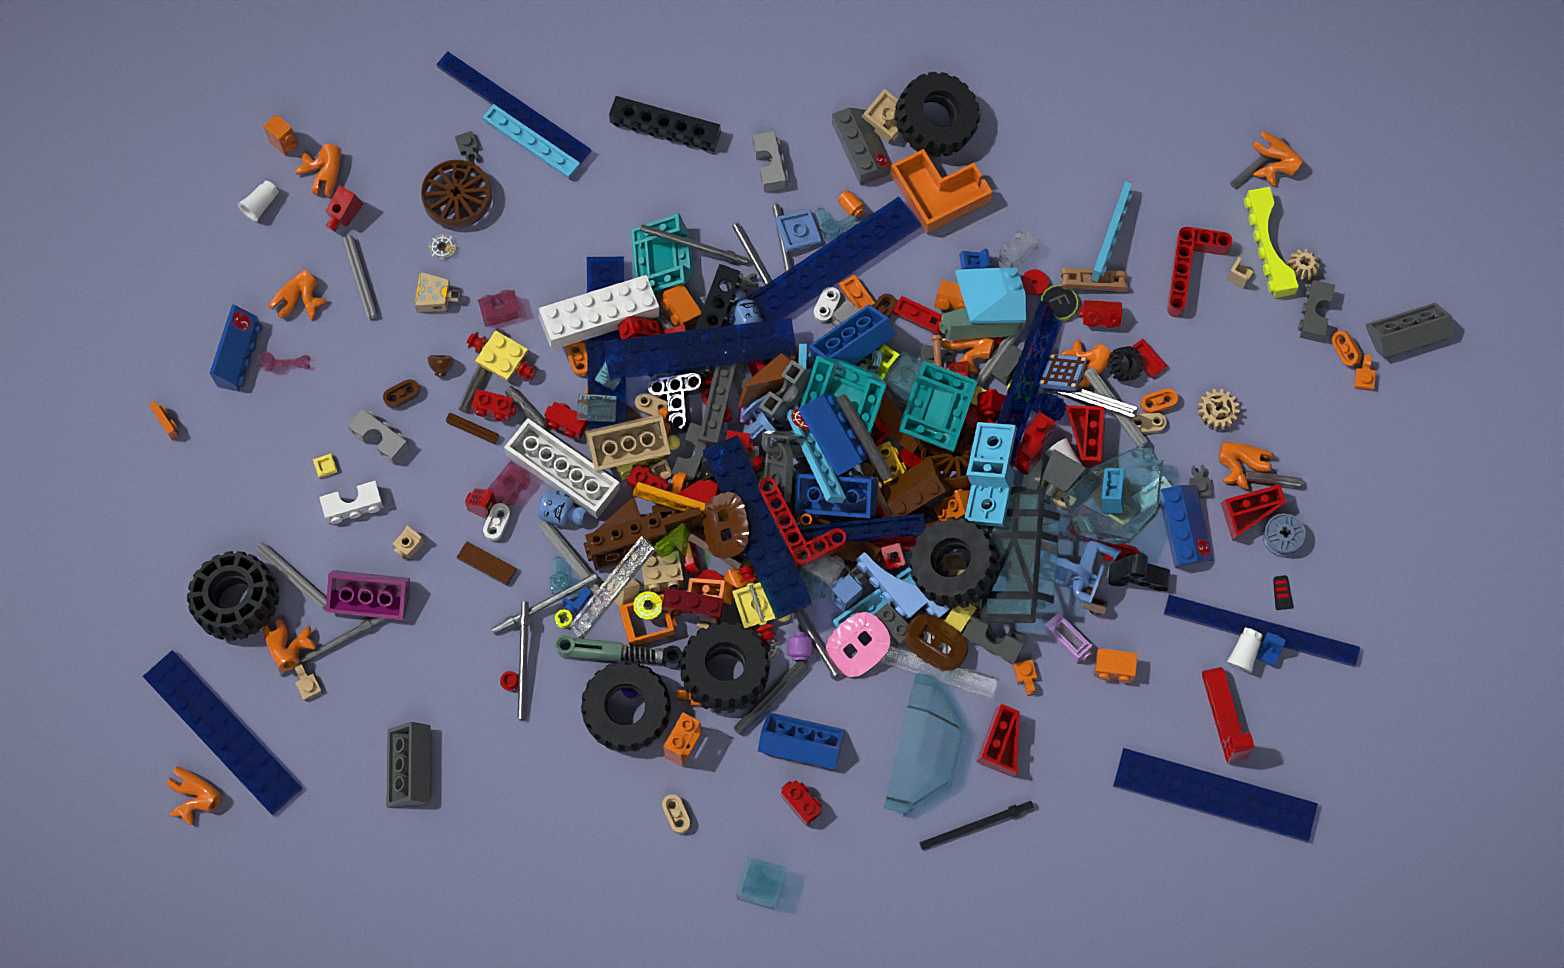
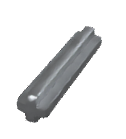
M513 386L505 390L506 396L514 398L515 405L528 419L543 429L547 427V423Z
M1249 470L1245 474L1247 482L1273 486L1280 484L1281 487L1301 489L1303 479Z

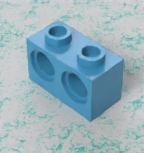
M1105 468L1101 497L1103 513H1123L1126 485L1124 468Z

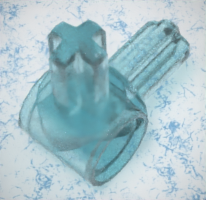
M818 208L815 211V215L821 224L820 229L823 237L829 243L836 242L843 235V231L857 225V220L853 215L838 222L837 220L830 219L824 208Z
M559 556L552 559L551 594H556L571 586L570 576L565 573L564 558Z

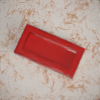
M1143 338L1132 346L1137 348L1136 351L1141 352L1139 357L1143 356L1141 363L1144 362V366L1141 367L1151 379L1167 368V365Z

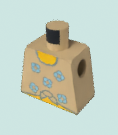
M420 272L414 304L416 312L447 311L449 301L459 302L460 291L451 290L449 280Z

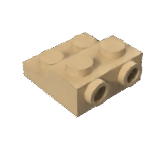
M884 89L864 112L862 118L876 128L874 132L889 142L891 139L895 141L901 133L896 127L898 121L895 120L894 115L897 111L895 106L898 99Z
M678 551L640 556L645 592L657 593L665 590L666 587L672 589L684 588Z

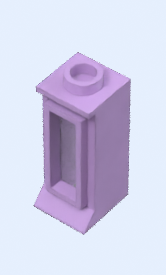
M1060 611L1045 624L1044 631L1076 663L1081 659L1085 661L1092 654L1090 651L1093 645L1062 616Z

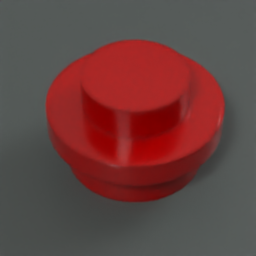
M507 671L502 674L500 678L502 688L507 691L515 690L519 684V676L513 671Z

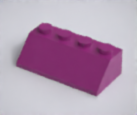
M333 570L328 574L326 612L403 620L409 599L410 578Z

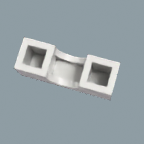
M376 481L358 485V497L351 503L343 502L338 492L319 497L327 523L338 524L343 519L358 518L361 514L367 512L375 513L384 508Z

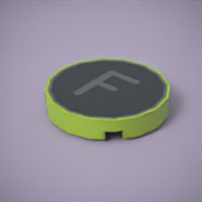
M1055 285L1045 290L1041 297L1040 306L1047 318L1062 322L1074 316L1078 307V299L1072 289L1064 290L1061 288V285Z

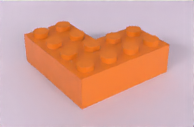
M922 149L891 165L890 175L926 234L991 202L993 192L985 179L982 180V174L975 163L941 178L925 150Z

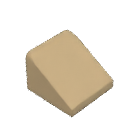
M664 457L647 466L657 478L660 476L666 480L672 477V471Z

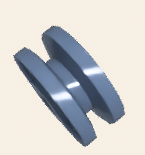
M1282 513L1275 515L1268 521L1263 532L1265 547L1270 553L1278 557L1293 556L1300 550L1305 540L1306 530L1304 524L1292 514Z

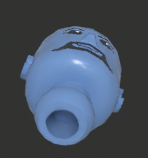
M741 289L735 290L733 295H736L734 305L729 311V323L733 325L735 332L740 336L754 335L763 327L760 311L753 300L746 299L745 291Z
M555 490V492H546L542 496L538 508V517L543 521L549 522L554 527H557V525L565 526L569 520L577 525H582L585 521L587 510L583 507H573L574 502L570 497L565 496L566 493Z

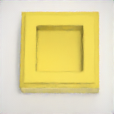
M331 453L313 459L319 478L338 472Z

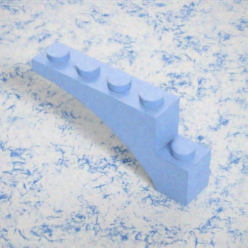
M865 552L856 559L857 567L860 571L868 574L871 584L883 592V598L888 603L891 602L895 607L894 610L902 618L904 617L905 620L922 606L925 607L926 614L934 615L938 618L950 609L946 605L943 607L936 605L934 601L928 600L917 586L904 582L883 570Z

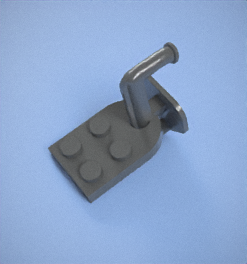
M766 431L762 433V448L766 452L764 478L771 477L774 479L785 502H790L792 476L794 474L793 457H806L800 445H790V439H803V435L788 431ZM771 437L778 438L777 441L770 444ZM766 484L763 487V490L766 492L773 489L771 484Z

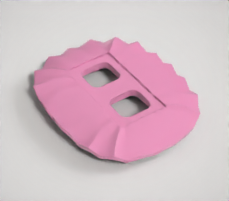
M867 612L856 613L834 630L833 634L828 638L826 650L836 668L840 669L842 674L848 677L860 676L875 666L886 654L890 646V635L884 624L875 615ZM863 631H867L872 637V641L866 646L858 639V636ZM850 643L858 651L853 658H849L844 652V648Z

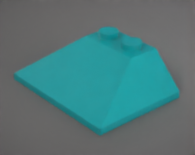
M680 214L644 224L691 240V236ZM641 226L632 228L631 240L635 278L647 275L653 293L684 284L694 273L691 247L641 232Z
M816 356L800 407L829 391L836 398L846 394L868 433L871 435L887 384L877 374L846 361Z
M923 361L907 400L899 432L954 452L978 381Z

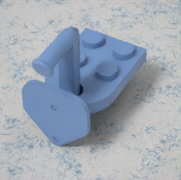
M766 395L753 402L741 414L742 419H757L743 432L751 434L752 440L764 429L766 431H787L781 423L759 408ZM729 422L722 423L721 426L725 436H727L728 430L732 431L729 427ZM771 437L772 442H775L778 439ZM790 439V445H799L794 439Z
M1089 541L1079 565L1072 563L1066 558H1058L1047 551H1041L1039 577L1073 589L1077 599L1091 604L1105 566L1101 565L1097 575L1089 573L1096 551L1111 556L1113 560L1118 558L1121 551L1096 541ZM1034 563L1032 565L1030 574L1034 573ZM1088 584L1090 587H1093L1090 594L1082 592V589L1087 588Z

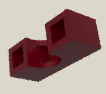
M665 588L662 613L677 616L689 613L699 616L702 621L720 624L724 608L723 598Z

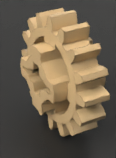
M1213 389L1212 394L1207 391L1205 397L1201 396V403H1198L1197 406L1198 409H1201L1198 411V416H1203L1201 422L1207 421L1206 427L1214 425V430L1217 429V426L1224 430L1225 424L1231 427L1232 422L1237 420L1236 416L1240 412L1237 409L1239 403H1234L1236 397H1230V391L1224 394L1223 389H1220L1219 392Z

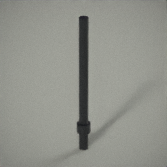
M1028 801L1018 806L1014 804L1002 812L919 842L920 848L923 850L1003 819L1020 816L1019 813L1033 809V803Z

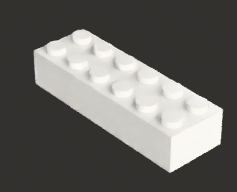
M647 275L539 308V319L551 350L618 330L617 325L629 316L646 319L659 317V305Z
M528 418L504 447L508 457L555 490L566 493L565 496L570 497L579 507L585 508L596 519L599 518L621 490L617 480L603 470L595 471L593 463Z

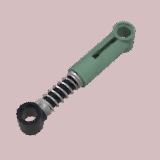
M561 635L555 642L558 655L564 659L575 657L616 662L634 659L641 662L643 660L645 662L651 661V663L656 661V663L665 665L669 669H677L681 666L682 651L675 645H670L664 649L655 648L653 650L652 648L646 649V647L643 649L634 646L633 648L630 645L627 647L622 642L572 638L569 635ZM565 643L571 645L568 650H562L561 646ZM676 654L678 658L675 661H671L668 659V656Z

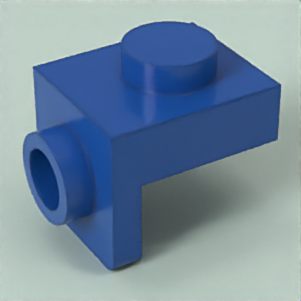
M983 249L979 253L962 251L960 253L961 269L988 268L991 262L988 249Z
M585 587L575 602L564 597L562 600L565 606L564 609L568 610L571 614L577 613L581 615L585 608L588 609L593 603L592 591Z
M1268 632L1257 655V659L1275 666L1286 640L1279 635Z

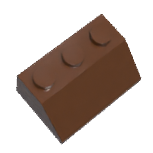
M929 457L882 486L887 505L896 520L904 519L951 490L932 457Z

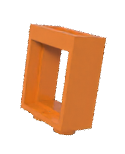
M664 594L658 595L663 601ZM634 602L619 606L630 647L675 636L674 629L677 628L675 617L671 618L670 614L664 613L668 629L635 638L629 614L635 613Z
M685 713L681 714L663 746L666 759L681 767L684 766L702 734L700 721Z

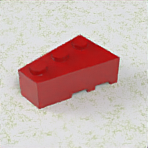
M1066 405L1082 465L1086 468L1102 469L1105 408L1102 406Z
M1280 484L1225 499L1220 504L1232 540L1286 503Z
M1002 703L996 707L976 760L977 763L1010 777H1014L1018 773V710Z

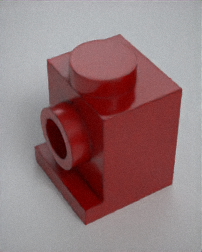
M897 538L881 543V551L887 569L898 570L903 568V565H906V558L901 539ZM897 552L898 555L894 557L891 553Z

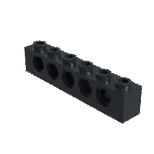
M615 96L609 113L610 123L614 126L627 127L635 132H645L653 137H663L671 142H681L685 146L699 147L703 151L710 150L715 152L721 135L720 124ZM628 114H633L632 117H626ZM645 119L651 120L649 122H644ZM668 124V126L662 127L661 125ZM679 129H686L683 132L678 131ZM701 133L703 136L698 137L696 134Z
M719 263L680 372L686 374L696 373L700 377L708 374L711 364H708L710 357L714 358L717 347L714 344L716 339L719 341L721 339L723 329L720 328L722 322H727L730 314L727 312V308L734 303L736 295H733L735 288L738 289L742 278L739 275L741 271ZM726 284L729 286L730 290L723 291L720 288V285ZM720 301L723 304V308H716L714 302ZM713 318L717 321V325L711 326L707 320ZM706 335L710 337L711 342L704 343L701 337ZM702 353L705 359L697 360L695 354Z

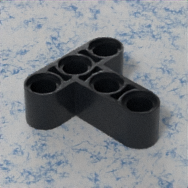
M696 373L653 379L648 386L649 392L652 395L668 400L669 423L677 432L686 433L691 423L689 395L703 393L706 389V381ZM699 380L698 385L692 387L693 382ZM677 383H681L680 388L674 390V386ZM662 385V390L656 393L657 387ZM682 401L681 407L676 409V404ZM683 419V424L677 427L678 421Z
M1132 554L1110 564L1108 584L1117 587L1133 584L1155 591H1168L1170 570L1149 564L1148 556L1144 554Z

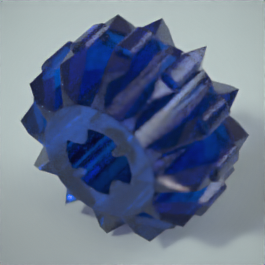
M1043 392L1039 393L1036 397L1033 410L1036 412V415L1041 412L1056 422L1063 417L1066 403L1058 395Z

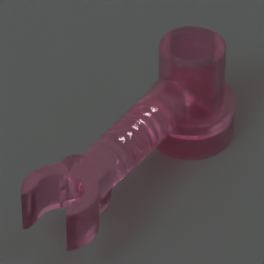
M264 352L259 356L260 366L265 371H271L274 367L297 366L303 369L310 368V364L302 363L304 360H310L308 355H303L297 359L285 360L275 359L269 352Z

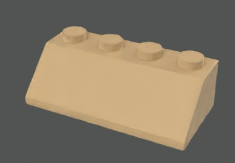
M660 414L585 431L595 471L670 454L663 416Z

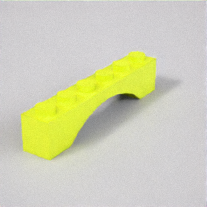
M1270 187L1248 190L1246 198H1244V205L1246 209H1249V223L1254 227L1253 237L1255 242H1258V255L1260 259H1263L1264 263L1263 273L1269 280L1267 283L1270 293L1272 292L1273 298L1295 295L1298 290V283L1294 270L1279 258L1269 238L1268 219L1274 206Z

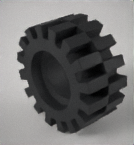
M1131 346L1114 349L1113 353H1110L1109 356L1111 358L1107 361L1110 362V365L1107 366L1112 369L1109 373L1110 375L1114 374V379L1124 382L1140 377V372L1144 370L1141 368V366H1144V362L1141 363L1143 356L1139 357L1141 352L1136 351L1137 348H1131ZM1124 357H1126L1129 362L1128 371L1124 369L1122 364Z

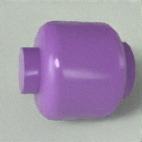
M794 632V636L787 639V655L792 657V660L805 661L808 660V657L812 656L813 640L811 637L806 636V632Z

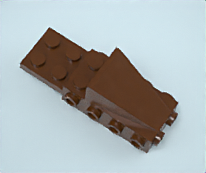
M631 498L593 533L585 535L587 542L583 544L588 561L593 562L595 571L640 558L641 555H649L669 549L668 541L690 535L694 529L699 532L704 530L700 507L686 509L679 514H669L666 518H662L660 512L648 513L645 517H641L635 498Z

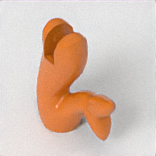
M1263 130L1260 135L1270 142L1269 146L1265 148L1262 144L1254 141L1253 148L1263 156L1282 161L1263 167L1254 172L1253 175L1259 178L1266 177L1269 184L1276 187V173L1282 172L1293 176L1304 160L1282 140Z
M324 144L315 160L306 152L303 153V164L297 168L296 175L321 168L312 184V193L314 195H320L322 183H326L325 196L331 197L339 175L342 149L336 145Z
M303 269L277 292L268 307L273 310L283 302L286 306L281 309L277 316L285 318L293 311L301 291L305 309L312 321L316 315V308L324 305L327 299L313 297L312 294L318 282L309 272Z
M991 338L958 339L955 342L946 339L940 340L941 347L947 350L956 351L973 348L958 361H968L969 370L972 374H978L973 361L975 359H990L995 340Z
M1078 339L1074 342L1071 350H1065L1059 355L1087 358L1089 363H1087L1081 378L1082 381L1078 385V388L1085 390L1091 385L1084 375L1085 371L1089 368H1094L1098 375H1100L1109 364L1107 361L1111 358L1109 355L1112 352L1102 344H1097L1091 350L1083 352L1081 341Z
M1222 442L1218 462L1227 466L1232 471L1222 481L1227 484L1237 483L1241 488L1249 490L1247 479L1243 474V469L1238 459L1255 471L1270 472L1272 464L1260 461V459L1272 460L1274 453L1243 443Z
M277 619L274 620L277 629L272 631L267 624L263 626V634L268 650L279 670L286 672L299 664V651L301 648L315 649V644L309 639L311 628L308 625L286 648L288 630L283 620Z
M175 767L173 772L184 780L181 784L173 778H168L166 784L177 793L196 795L198 797L187 800L172 810L169 815L173 817L182 816L187 824L193 825V810L199 809L209 813L213 812L220 804L222 795L199 776L184 768Z

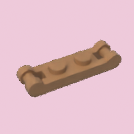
M1061 269V277L1063 278L1061 288L1064 290L1075 288L1113 290L1119 293L1128 291V284L1126 283L1127 272L1106 270L1104 276H1100L1098 282L1090 280L1094 269Z
M863 463L861 465V471L864 476L873 477L875 475V470L870 463ZM878 479L877 502L887 516L890 526L898 527L901 521L896 520L887 505L886 499L881 492L883 490L882 484Z

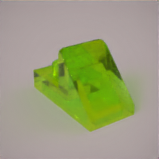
M682 523L652 548L663 558L664 556H669L674 551V548L678 547L686 557L690 531Z

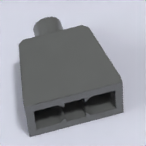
M1054 449L1042 477L1049 482L1045 489V494L1054 498L1059 489L1068 492L1087 468Z

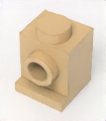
M407 525L401 535L392 543L395 548L393 551L399 557L403 558L404 556L409 560L424 544V541L418 533Z

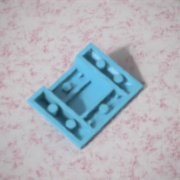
M1017 268L955 270L970 324L1026 322L1025 290Z

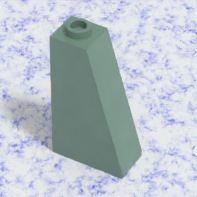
M966 308L942 314L940 330L949 340L1007 337L1018 335L1020 323L970 324Z

